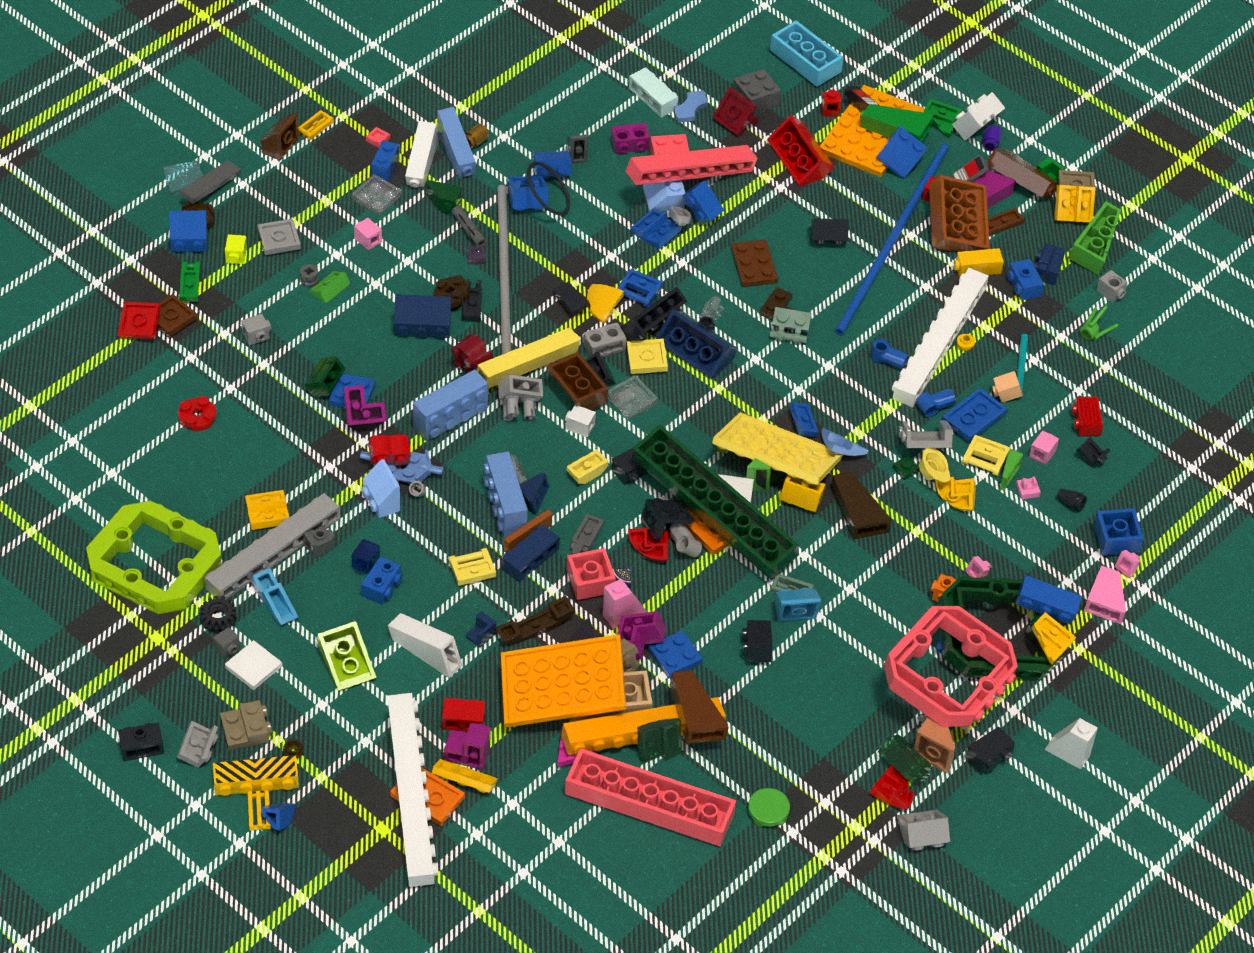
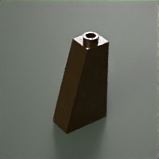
M847 472L833 475L831 488L852 539L889 533L891 518L854 474Z

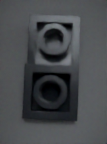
M569 282L553 289L554 296L563 302L564 308L572 315L580 313L588 307L581 294Z

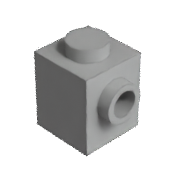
M262 314L241 320L242 334L249 345L270 339L269 331L271 330V324L269 320H265Z

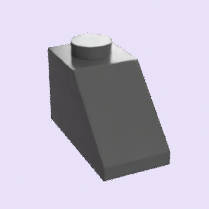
M588 135L567 137L566 150L570 154L571 164L587 162Z

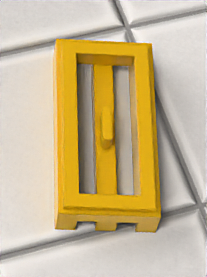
M320 110L298 127V134L302 133L303 137H307L311 141L333 124L334 118Z
M264 790L265 793L256 791V793L252 794V791L248 792L250 831L271 829L267 819L266 824H262L261 799H265V806L269 805V790ZM252 799L257 801L258 825L253 823Z

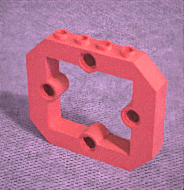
M932 606L889 652L884 663L889 689L942 727L970 726L975 720L978 722L985 713L984 709L987 708L989 710L995 702L994 698L996 696L1000 697L1006 689L1005 685H1011L1015 680L1016 675L1014 673L1018 667L1012 643L960 606ZM939 627L962 642L961 649L965 655L969 657L980 655L996 666L988 676L980 678L974 692L963 705L942 691L943 683L940 679L936 677L924 679L906 666L913 656L919 658L926 654L932 641L931 636Z

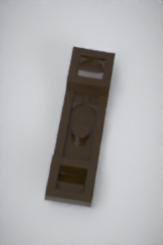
M567 596L548 603V609L517 623H514L513 620L495 627V631L503 644L526 641L564 622L575 613L574 607Z

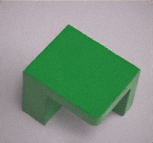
M1050 157L1037 165L1040 171L1057 182L1059 170H1064L1063 166Z

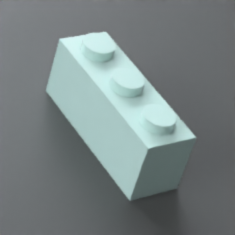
M645 67L629 76V89L657 115L663 117L674 111V106L678 105L677 94L672 92L664 82H661L654 73Z

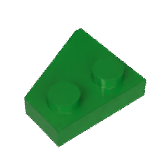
M929 99L924 113L933 114L932 124L946 137L950 138L954 130L952 124L957 121L955 117L962 112V109Z

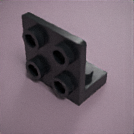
M646 499L641 520L653 539L661 540L662 534L666 529V523H694L693 517L680 500Z

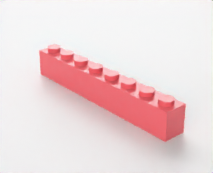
M748 145L630 158L626 173L635 185L752 172L758 158Z

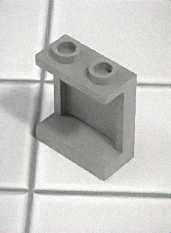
M939 420V431H911L906 421H902V426L898 428V436L906 448H952L953 429L947 420Z

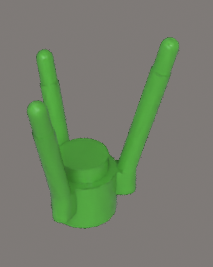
M1107 305L1093 319L1098 309L1095 307L1084 326L1080 329L1081 335L1086 340H1097L1100 336L1118 327V324H1114L1099 332V325L1096 322L1108 308Z

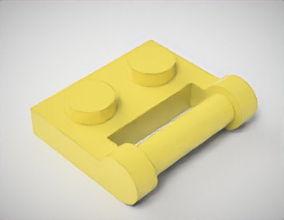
M975 435L964 455L962 463L975 465L998 476L1010 447ZM972 455H976L989 461L995 462L996 465L972 457Z
M487 548L455 557L453 555L448 557L449 565L452 568L458 586L496 577V570Z

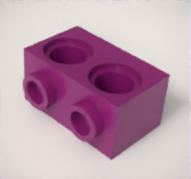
M646 123L611 127V142L614 153L649 150L650 136Z

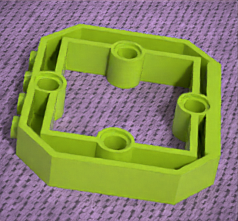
M152 501L122 506L86 547L93 582L156 614L186 609L206 586L205 577L207 574L222 565L217 536L212 529L205 528L194 520H189L179 513L166 509L163 505ZM142 524L168 535L170 540L175 543L182 542L200 551L194 559L185 558L178 563L179 576L167 591L142 580V574L137 569L133 568L124 571L109 563L118 552L127 553L132 550V535Z

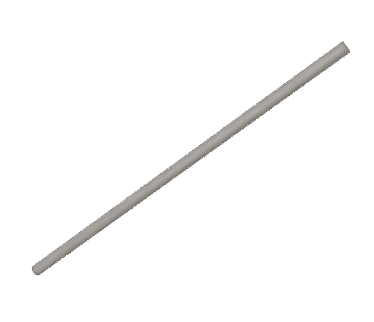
M499 185L497 189L501 344L503 355L511 351L507 192L505 185ZM503 400V419L511 421L513 418L507 416V402Z

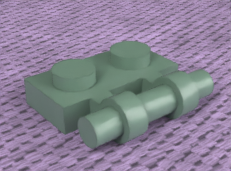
M775 307L772 326L779 327V330H771L770 337L777 338L778 341L789 340L796 344H799V342L806 343L807 336L800 334L801 331L809 332L812 313ZM784 330H795V334L785 333Z

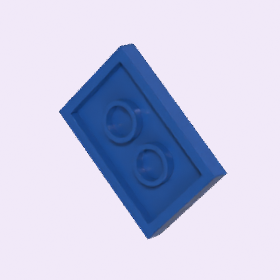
M979 388L944 414L942 420H947L956 433L970 442L975 435L978 436L1006 415L1008 409Z

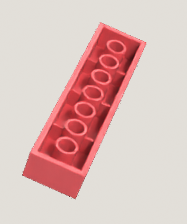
M581 748L565 780L566 795L720 847L735 815L736 800Z

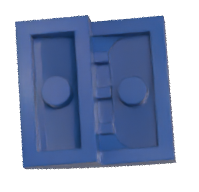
M652 209L636 222L630 230L646 243L660 249L682 230V226L675 224V221L667 219L666 213Z

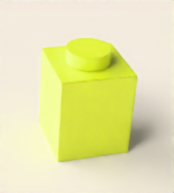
M228 234L225 247L226 263L244 264L247 251L246 236Z

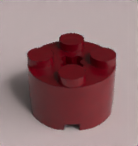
M475 334L466 336L451 349L455 358L453 360L454 365L458 369L463 368L466 374L473 370L477 371L478 364L493 359V355L490 350L488 352L485 350L484 346L486 344Z

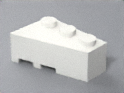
M993 92L988 96L982 95L977 99L978 104L972 103L966 108V113L962 111L955 117L957 121L952 126L964 140L968 139L1005 109Z

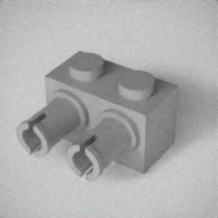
M509 374L498 382L499 400L507 402L508 417H518V403H522L524 419L526 420L527 417L528 420L536 418L534 403L543 397L542 379Z

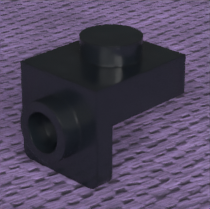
M1091 437L1076 449L1090 467L1096 463L1102 464L1108 458L1106 455L1111 451L1109 448L1103 451Z

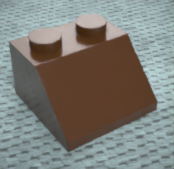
M296 113L281 118L271 127L268 134L262 137V154L281 161L299 140L298 116Z

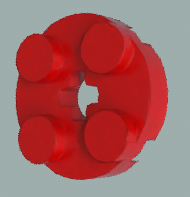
M206 396L192 398L181 402L179 405V422L184 428L187 426L192 428V431H204L213 425L212 422L214 420L216 421V407Z

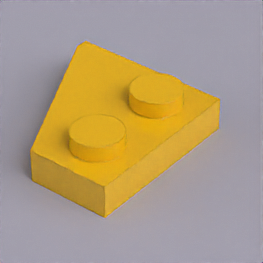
M1046 612L1032 627L1036 638L1052 665L1076 639L1072 633Z

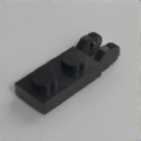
M466 279L470 293L467 299L465 297L463 299L462 320H481V280H477L476 288H471L470 279Z

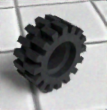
M215 596L213 600L210 597L208 602L205 600L200 607L201 624L204 626V629H208L211 633L215 630V634H219L220 630L223 631L228 627H234L235 621L237 622L235 603L231 602L230 598L225 600V596H221V599ZM218 611L226 613L225 616L220 618L211 616L212 613Z

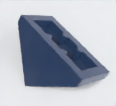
M540 473L519 484L522 494L533 514H537L550 487L545 473Z

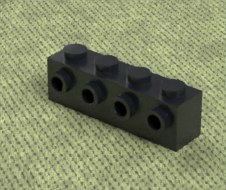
M675 287L624 323L620 328L630 342L636 338L640 341L648 335L646 333L648 330L652 332L659 327V322L663 324L672 309L681 311L680 307L688 301L680 289Z

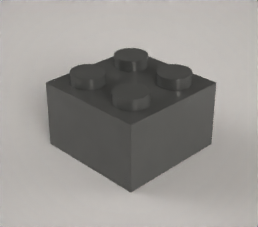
M765 69L734 78L733 89L757 105L753 114L779 106L781 90Z

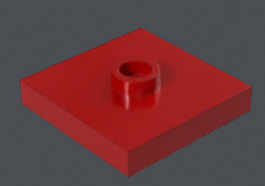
M124 302L117 336L125 339L155 340L161 305L159 303Z

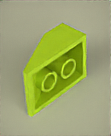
M356 621L317 635L316 640L338 691L376 678Z

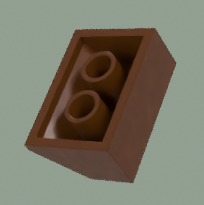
M579 352L546 367L576 405L594 410L608 403L609 388Z

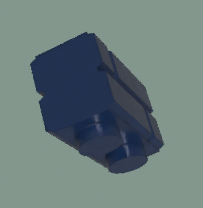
M1045 244L1043 250L1039 249L1037 255L1039 263L1035 262L1034 267L1041 280L1046 282V284H1056L1063 263L1065 248Z

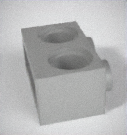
M617 322L583 332V346L589 356L599 352L604 357L626 350V336Z

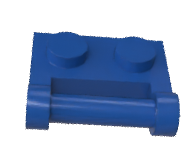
M630 269L617 289L624 291L625 297L642 303L644 307H648L662 289L663 282ZM627 287H628V288H631V289H633V290H635V291H638V292H640V293H642V294H645V295H647V296L644 297V296L639 295V294H637V293H634V292H632V291H630V290H627L626 288H627Z

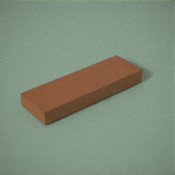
M546 510L505 537L504 552L511 551L519 541L527 538L534 529L539 528L542 524L547 528L551 527L553 513Z

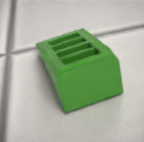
M1013 449L1008 451L1000 489L1003 491L1008 487L1022 464L1023 454Z

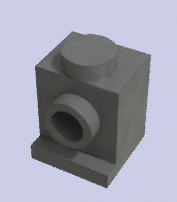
M322 526L309 533L307 531L303 532L304 545L313 558L334 549L335 535L331 529L327 530L325 526Z

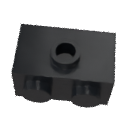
M811 218V240H815V244H826V241H833V244H844V241H848L849 219Z
M633 449L612 458L611 470L624 485L635 482L638 478L649 474L633 460Z
M747 620L746 628L742 630V640H746L743 641V653L747 654V662H771L773 648L771 621Z
M159 722L118 730L123 762L164 754Z
M997 727L970 744L967 749L966 758L983 774L987 770H993L1001 761L1010 759L1013 755L1015 742L1000 727Z

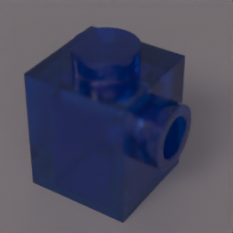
M362 539L351 555L352 567L360 572L363 571L369 574L380 557V545Z

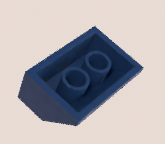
M395 294L394 336L450 338L451 297Z

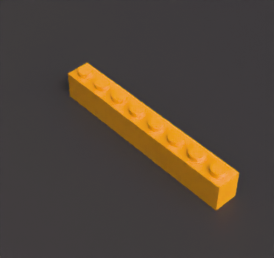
M719 697L711 698L723 718L726 719ZM669 705L563 723L561 737L567 754L578 755L580 748L587 751H601L607 748L640 744L639 729L657 722L675 720L676 738L684 734L676 706Z

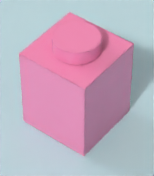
M366 218L354 226V239L367 250H370L382 242V229L369 218Z
M1042 430L1031 446L1029 457L1046 465L1057 450L1059 438Z

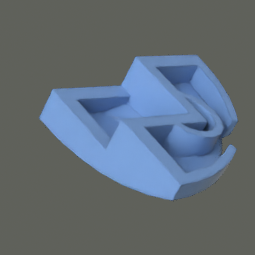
M825 428L821 430L825 445L835 453L857 456L867 454L869 451Z

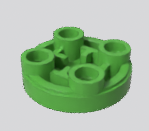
M763 788L752 794L749 799L748 812L756 826L783 825L786 822L790 811V803L784 793L773 788Z

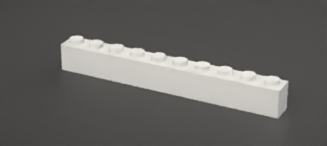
M968 268L965 274L962 273L958 286L955 285L952 290V296L947 297L944 308H941L937 314V320L932 321L929 333L926 332L924 334L922 344H918L915 349L914 357L911 356L909 358L907 368H903L900 373L899 381L894 382L892 386V391H894L893 400L914 407L916 398L922 394L986 290L989 275Z
M412 693L389 695L387 697L409 887L435 884L434 876L438 875L437 863H432V857H436L434 844L430 845L429 840L433 838V829L427 823V820H431L430 807L426 808L425 802H429L428 789H423V784H427L426 772H421V766H425L423 753L419 754V748H423L421 735L417 736V730H420L419 718H415L414 714L418 713L417 700L413 701Z

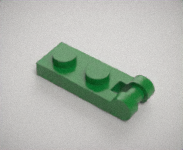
M182 261L179 299L183 302H198L201 272L200 261H195V263Z

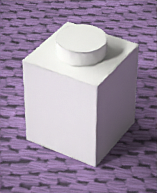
M575 405L572 411H568L565 418L567 430L588 437L595 425L596 412Z

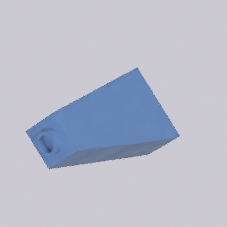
M450 107L437 110L438 138L458 178L474 175L476 173V161L455 108Z

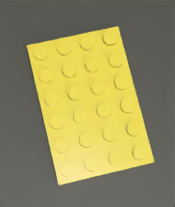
M741 412L714 436L712 444L717 445L722 450H729L735 452L737 456L747 457L752 460L756 458L770 466L773 470L783 471L791 477H798L809 484L816 485L837 465L843 454L829 450L826 445Z

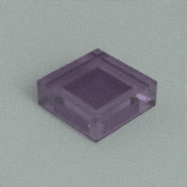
M485 246L467 247L468 265L486 264Z

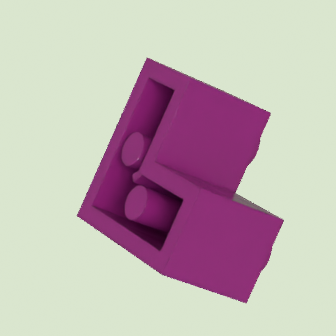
M363 385L343 387L347 425L386 421L385 403L365 404Z
M659 611L621 616L617 635L620 634L621 640L626 639L629 643H633L638 649V654L635 655V658L642 659L645 644L664 641L666 625Z
M470 723L467 733L451 730L444 748V760L484 770L490 753L491 727Z

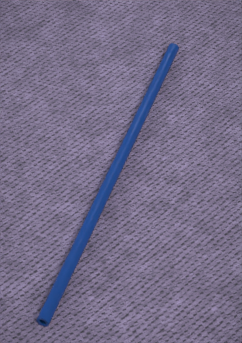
M941 144L836 327V334L843 335L921 199L924 186L929 178L934 176L949 149L947 144Z

